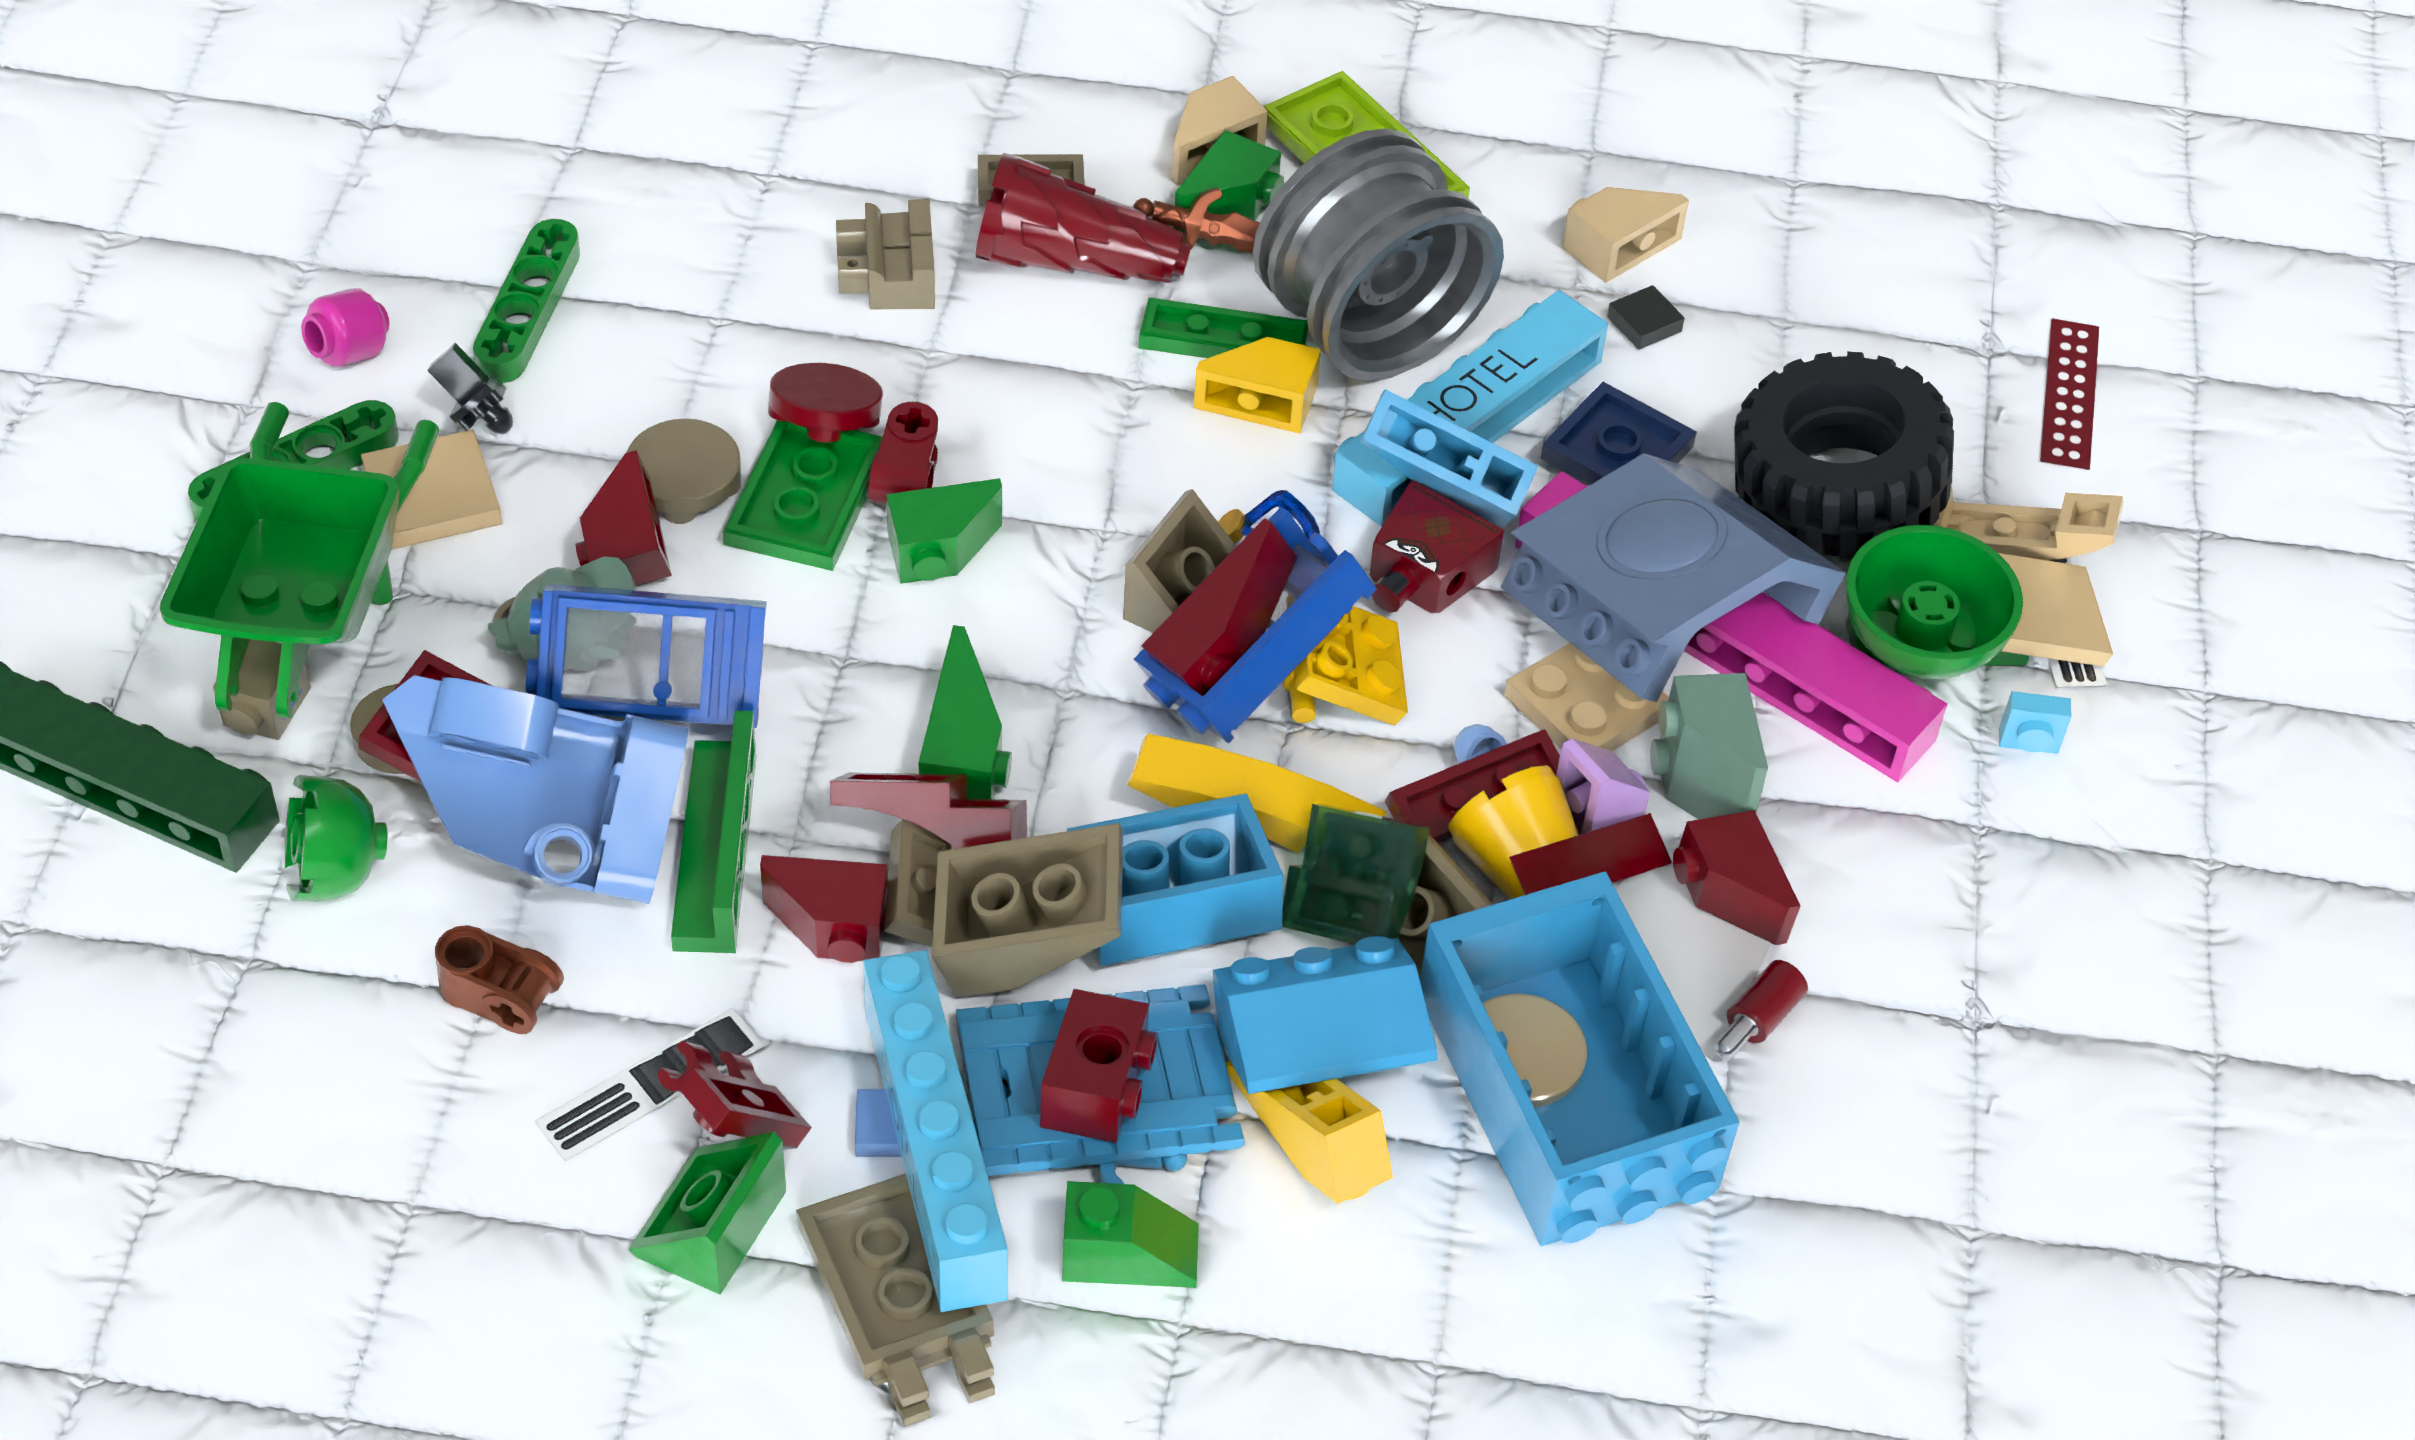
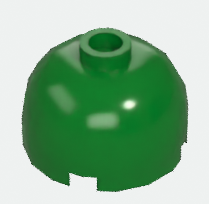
M298 775L295 777L293 785L303 791L302 798L289 797L285 830V868L298 863L300 885L286 884L288 895L291 901L317 902L341 898L358 890L368 879L373 860L385 859L388 839L387 825L385 822H375L371 802L356 786L345 780L326 776Z

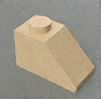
M1234 76L1189 93L1174 139L1172 181L1177 186L1183 183L1225 130L1265 145L1268 111Z
M1606 187L1588 198L1578 200L1568 209L1562 248L1607 283L1682 239L1689 199L1682 194Z

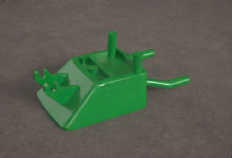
M279 402L267 404L249 445L250 458L231 460L219 471L160 603L161 616L167 624L178 628L221 635L215 686V705L218 710H232L230 695H238L239 670L249 640L282 642L275 705L278 717L291 719L293 715L291 702L298 703L299 679L310 644L343 643L354 640L360 632L371 602L383 605L392 600L393 591L388 558L392 550L396 515L418 478L424 472L438 437L439 427L430 420H421L417 423L401 466L394 478L382 473L272 461L271 454L289 416V410Z

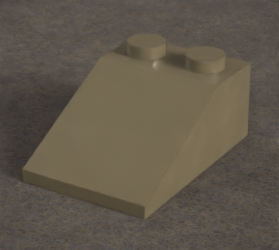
M1116 823L938 852L932 959L956 998L1018 989L1121 936L1123 828L1121 824Z

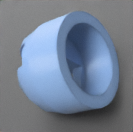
M1473 724L1464 727L1456 736L1454 742L1455 756L1459 763H1462L1507 743L1504 737L1491 727Z

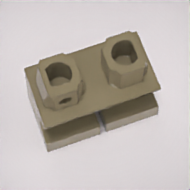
M930 199L908 200V212L881 213L876 205L865 203V219L836 220L837 256H857L837 257L839 294L869 293L870 310L935 309V270Z

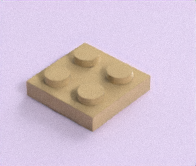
M1571 643L1566 644L1506 681L1504 696L1540 730L1546 729L1551 740L1560 749L1562 748V743L1573 738L1614 751L1659 723L1660 702L1668 701L1669 696L1663 691L1657 702L1641 699Z

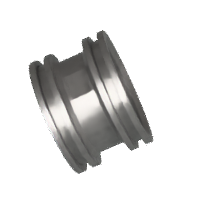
M1386 128L1365 130L1342 138L1319 151L1299 167L1278 190L1263 214L1255 234L1253 260L1255 272L1266 288L1275 295L1280 304L1296 316L1307 318L1309 334L1319 349L1329 357L1333 365L1352 379L1374 381L1392 378L1422 365L1452 344L1472 324L1490 299L1500 278L1504 260L1503 239L1494 223L1484 216L1480 208L1462 193L1447 190L1446 177L1439 164L1426 154L1423 147L1405 132Z

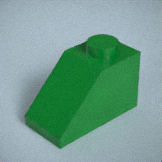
M1225 130L1175 191V206L1188 209L1200 193L1217 187L1222 191V197L1213 201L1207 207V212L1218 215L1236 212L1255 221L1266 206L1271 203L1278 190L1284 185V176L1280 175L1281 152ZM1173 227L1184 233V229Z
M1000 478L886 494L887 534L900 584L957 576L1002 526V483Z
M1067 1181L1062 1282L1196 1288L1199 1223L1135 1184Z

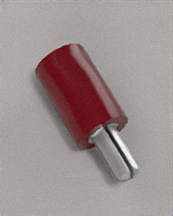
M1783 960L1772 961L1759 976L1752 980L1750 986L1727 1010L1726 1016L1730 1027L1714 1043L1715 1052L1721 1058L1731 1059L1746 1041L1751 1043L1765 1041L1807 994L1808 984L1804 975L1789 962Z

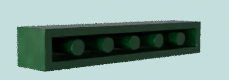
M0 661L1 770L235 873L241 869L280 822L271 782L260 773L252 769H238L216 759L210 752L201 747L185 746L165 737L160 731L150 725L134 724L114 715L109 709L99 703L81 701L63 693L57 686L48 681L39 680L37 682L14 672L5 663Z

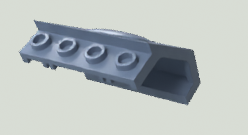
M1643 453L1512 531L1511 534L1523 542L1500 588L1638 697L1657 702L1688 642L1701 628L1763 591L1802 620L1819 624L1846 573L1701 470Z

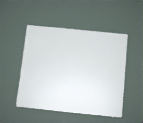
M1666 865L1621 880L1616 891L1704 1056L1714 1059L1717 1054L1714 1049V1043L1730 1027L1726 1016L1727 1010L1750 986L1771 943L1697 908L1686 884H1681L1677 880L1672 866Z

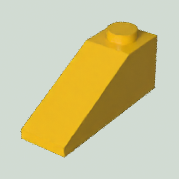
M1231 1061L1225 1062L1229 1077L1302 1177L1334 1202L1339 1204L1345 1200L1361 1197L1370 1188L1393 1178L1381 1110L1338 1079L1248 1094Z

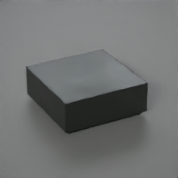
M1654 285L1609 303L1607 317L1638 350L1682 332L1685 319Z

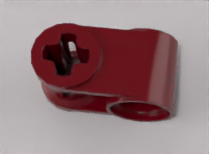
M905 402L894 407L889 413L879 452H876L871 467L868 487L869 502L887 505L886 494L932 488L934 471L938 460V449L935 445L938 433V416L935 410L927 404Z

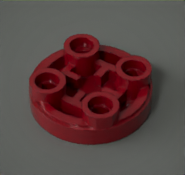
M831 363L796 364L785 367L772 376L769 388L768 415L773 419L788 421L807 428V436L812 440L835 442L841 438V431L854 430L861 427L871 428L879 425L883 390L873 377L851 367Z

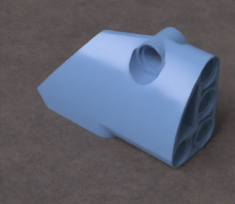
M414 675L382 699L410 760L454 845L540 878L544 883L553 887H570L650 904L689 728L629 714L626 715L624 721H615L559 708L557 702L536 695L458 678H443L442 681ZM555 841H567L573 844L580 856L578 867L568 873H558L552 870L544 859L545 848Z

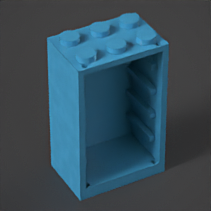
M1606 871L1429 924L1420 976V984L1429 1019L1540 1247L1561 1240L1564 1243L1579 1242L1592 1235L1598 1228L1619 1221H1623L1626 1224L1637 1223L1650 1217L1657 1209L1681 1201L1687 1205L1696 1204L1709 1198L1720 1188L1740 1121ZM1520 993L1545 998L1565 1009L1580 1026L1587 1045V1060L1584 1072L1574 1089L1556 1102L1534 1107L1530 1100L1532 1088L1527 1079L1520 1080L1506 1051L1508 1040L1503 1031H1496L1483 1002L1500 995Z

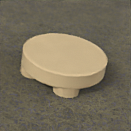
M1505 994L1483 1002L1496 1031H1503L1508 1040L1506 1051L1520 1080L1527 1079L1532 1088L1530 1100L1533 1106L1540 1107L1551 1104L1570 1093L1580 1081L1587 1060L1586 1040L1576 1020L1556 1003L1530 994Z

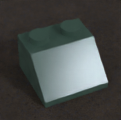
M1746 673L1674 676L1668 701H1661L1659 705L1660 739H1653L1650 746L1651 769L1654 775L1662 776L1666 799L1697 819L1752 810L1757 812L1768 765Z

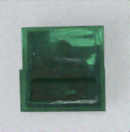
M1312 804L1303 865H1289L1283 901L1282 927L1355 945L1359 940L1372 936H1382L1390 939L1398 938L1415 894L1426 852L1430 827L1327 804Z

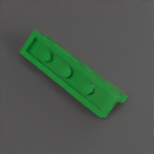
M735 711L731 741H694L671 931L672 952L736 954L757 759L753 711Z

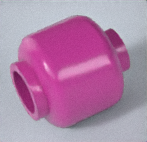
M351 288L316 298L309 305L306 316L302 320L301 333L307 349L314 357L320 358L331 367H343L377 356L384 348L390 322L386 309L381 303L376 302L372 295L360 288Z

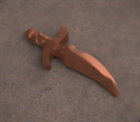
M1215 187L1200 193L1188 209L1156 200L1152 203L1147 198H1140L1133 205V208L1144 211L1147 215L1146 217H1150V219L1168 226L1184 229L1182 242L1192 245L1191 249L1199 237L1208 240L1212 246L1227 244L1234 247L1237 251L1253 253L1255 234L1260 222L1251 220L1236 212L1218 215L1206 211L1213 201L1222 197L1220 188Z

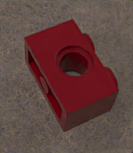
M1073 988L1041 1083L1040 1128L1117 1143L1124 1119H1136L1143 1091V1080L1137 1079L1139 1070L1150 1071L1155 1058L1158 1032L1148 1031L1149 1003Z

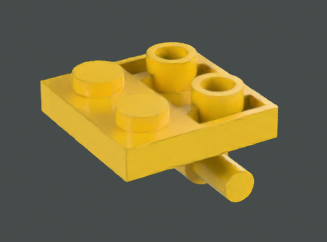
M1292 597L1287 599L1288 608L1296 601ZM1352 606L1353 609L1340 618V622L1283 680L1285 690L1290 693L1293 720L1298 723L1313 721L1316 717L1314 697L1395 726L1408 713L1398 622Z

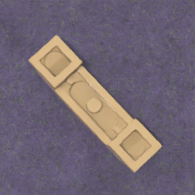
M1951 486L1948 504L1939 513V519L1933 526H1941L1966 533L1984 542L1997 553L2041 560L2063 559L2097 551L2114 544L2124 506V498L2118 495L2065 492L2061 509L1954 502Z

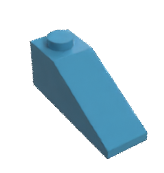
M1386 389L1382 392L1360 440V443L1411 480L1418 482L1500 528H1503L1517 516L1538 468V465Z

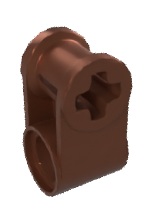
M469 925L456 926L445 931L438 938L435 945L439 990L443 999L453 1007L461 1008L486 1018L505 1030L516 1034H527L532 1031L538 1019L536 1012L548 993L558 991L564 981L562 970L547 955L530 948H522L486 933L478 927ZM473 966V967H470V968L461 969V967Z

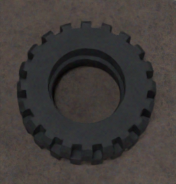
M1847 351V356L1832 357V352L1820 353L1815 355L1814 360L1803 362L1801 358L1787 363L1783 367L1782 373L1779 374L1774 370L1760 381L1758 389L1754 388L1741 404V411L1736 415L1734 426L1735 491L1738 493V497L1823 557L1825 555L1839 556V562L1852 561L1857 551L1866 542L1885 531L1911 525H1934L1939 519V513L1948 504L1951 493L1954 451L1953 417L1950 408L1943 401V396L1929 381L1923 383V376L1907 365L1903 369L1896 367V362L1893 359L1878 355L1877 359L1864 358L1863 352ZM1849 448L1866 451L1877 455V457L1856 463H1831L1810 457V455L1829 449Z

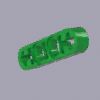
M548 219L534 225L474 341L473 353L475 363L486 375L494 370L502 384L519 378L525 371L579 261V237L577 229L572 223L563 219ZM546 249H552V258L547 256ZM536 276L550 279L545 285L537 287L528 286L523 283L528 278ZM516 313H526L532 316L530 320L520 324H512L505 321L506 317ZM503 342L507 343L508 352H502L504 349Z
M365 400L279 438L271 454V460L350 470L362 464L361 454L391 448L396 445L399 437L396 415L393 408L385 402ZM318 445H328L335 448L331 454L321 458L310 457L306 454L308 450ZM250 452L237 458H250ZM226 463L200 474L190 483L188 496L196 520H198L219 471Z

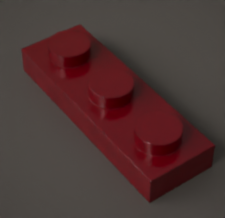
M1543 729L1389 792L1384 802L1397 826L1410 829L1414 823L1420 824L1439 843L1453 837L1448 830V824L1455 814L1473 797L1484 790L1490 800L1497 794L1507 790L1502 779L1530 767L1547 765L1556 775L1560 754L1546 729Z

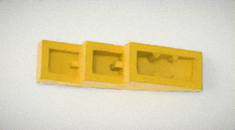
M1149 733L1142 741L1127 783L1128 786L1172 808L1247 793L1267 839L1297 854L1300 853L1308 842L1322 849L1329 815L1332 812L1381 823L1384 822L1387 812L1333 786L1265 761L1208 745Z

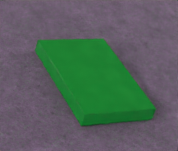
M777 420L723 529V544L737 549L833 571L867 499L871 467L876 452H879L882 436L848 430L841 431V438L838 441L818 442L807 436V428L788 421Z

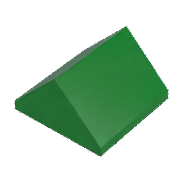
M769 1132L696 1147L628 1250L638 1259L721 1295L786 1193L783 1140L775 1132Z

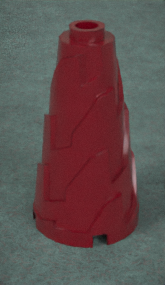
M1002 154L992 182V187L994 188L991 198L986 203L975 258L1022 268L1031 265L1073 274L1074 270L1122 280L1134 277L1170 283L1173 274L1184 275L1192 245L1182 242L1183 232L1146 217L1147 215L1144 211L1096 195V189L1052 174L1051 170L1045 166L1015 155Z

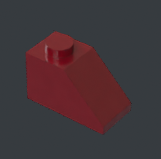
M637 450L627 452L579 518L584 541L575 543L580 566L604 556L619 558L627 566L635 581V586L670 577L672 573L650 477Z
M1755 810L1687 821L1679 847L1673 852V868L1679 883L1686 884L1695 906L1771 944H1786L1801 905Z
M769 855L761 856L760 871L763 903L817 958L835 959L843 963H855L881 957L885 932L888 886L887 864Z

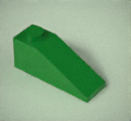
M953 625L918 762L919 774H966L967 799H994L996 787L1007 788L1011 771L1012 752L1002 751V724L965 626Z

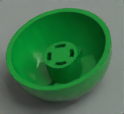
M1903 526L1885 531L1873 537L1853 557L1846 579L1847 610L1858 638L1871 654L1886 666L1913 677L1947 679L1978 669L1994 658L2005 647L2014 634L2022 615L2023 595L2021 586L2014 571L2003 557L1977 538L1941 526Z

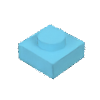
M2011 691L1999 726V747L2021 749L2028 752L2058 754L2072 717L2071 698Z

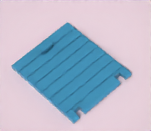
M1202 984L1178 987V989L1172 987L1147 990V992L1142 990L1116 993V995L1104 994L1149 1003L1148 1031L1158 1032L1157 1048L1150 1071L1140 1069L1137 1079L1143 1080V1091L1136 1119H1124L1117 1143L1040 1128L1041 1083L1070 998L1053 999V1001L1024 1002L1020 1005L1017 1003L994 1005L989 1008L984 1006L956 1009V1023L975 1129L988 1176L1015 1173V1171L1020 1173L1048 1170V1168L1081 1166V1164L1112 1163L1116 1160L1121 1162L1146 1159V1157L1176 1156L1180 1153L1186 1155L1210 1152L1211 1150H1232L1244 1146L1245 1139L1240 1123L1218 1125L1217 1119L1233 1117L1237 1113V1107L1214 1015L1211 1012L1191 1014L1190 1011L1204 1009L1210 1005L1207 986ZM1002 1078L1007 1081L1008 1090L1006 1085L1002 1083Z

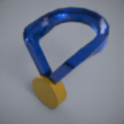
M1279 490L1272 493L1247 514H1244L1239 509H1233L1224 514L1218 521L1233 543L1236 544L1254 529L1251 527L1254 523L1273 508L1282 507L1298 521L1308 539L1315 532L1320 534L1314 516L1287 490Z

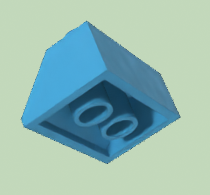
M1247 793L1067 828V831L1116 823H1120L1123 828L1121 936L1094 949L1101 966L1282 929L1283 872Z
M1366 937L1359 940L1354 946L1330 950L1323 947H1307L1295 952L1294 956L1271 960L1248 957L1235 961L1230 967L1213 969L1217 1030L1220 1042L1248 1094L1438 1061L1437 1046L1416 964L1398 938Z

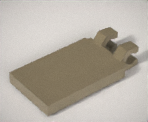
M906 1173L796 1209L798 1227L865 1381L872 1378L875 1386L888 1382L892 1401L904 1427L931 1418L930 1409L925 1400L929 1398V1391L921 1370L950 1360L953 1361L957 1379L969 1404L995 1395V1386L990 1378L994 1375V1367L985 1349L991 1346L990 1337L994 1336L993 1318L986 1304L940 1312Z

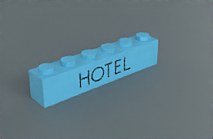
M1557 290L1541 303H1533L1527 308L1522 317L1505 329L1500 328L1491 334L1486 343L1471 354L1460 356L1454 361L1449 370L1431 383L1425 382L1420 385L1407 400L1494 443L1602 362L1609 323L1561 290ZM1363 431L1356 437H1349L1344 440L1336 450L1333 458L1335 465L1332 491L1382 527L1405 489L1413 480L1360 443L1364 434Z
M927 950L863 960L865 1014L884 1089H886L898 1145L940 1312L1007 1301L1008 1247Z

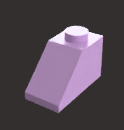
M1573 738L1562 743L1556 776L1561 781L1578 835L1645 815L1650 791L1638 772L1628 769L1610 750Z

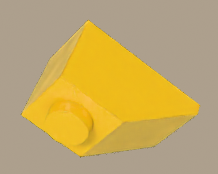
M1266 337L1201 360L1196 368L1194 408L1300 434L1318 387L1321 349Z

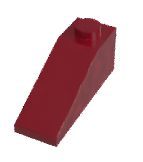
M1264 518L1141 645L1153 660L1202 697L1266 632L1296 562L1297 556L1272 522Z

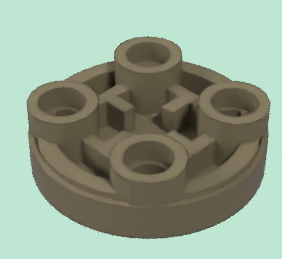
M673 419L660 422L641 432L632 441L627 452L637 450L650 477L657 511L663 512L664 518L670 523H688L696 517L697 513L721 504L729 496L736 494L741 488V461L738 446L725 430L712 423L697 419Z

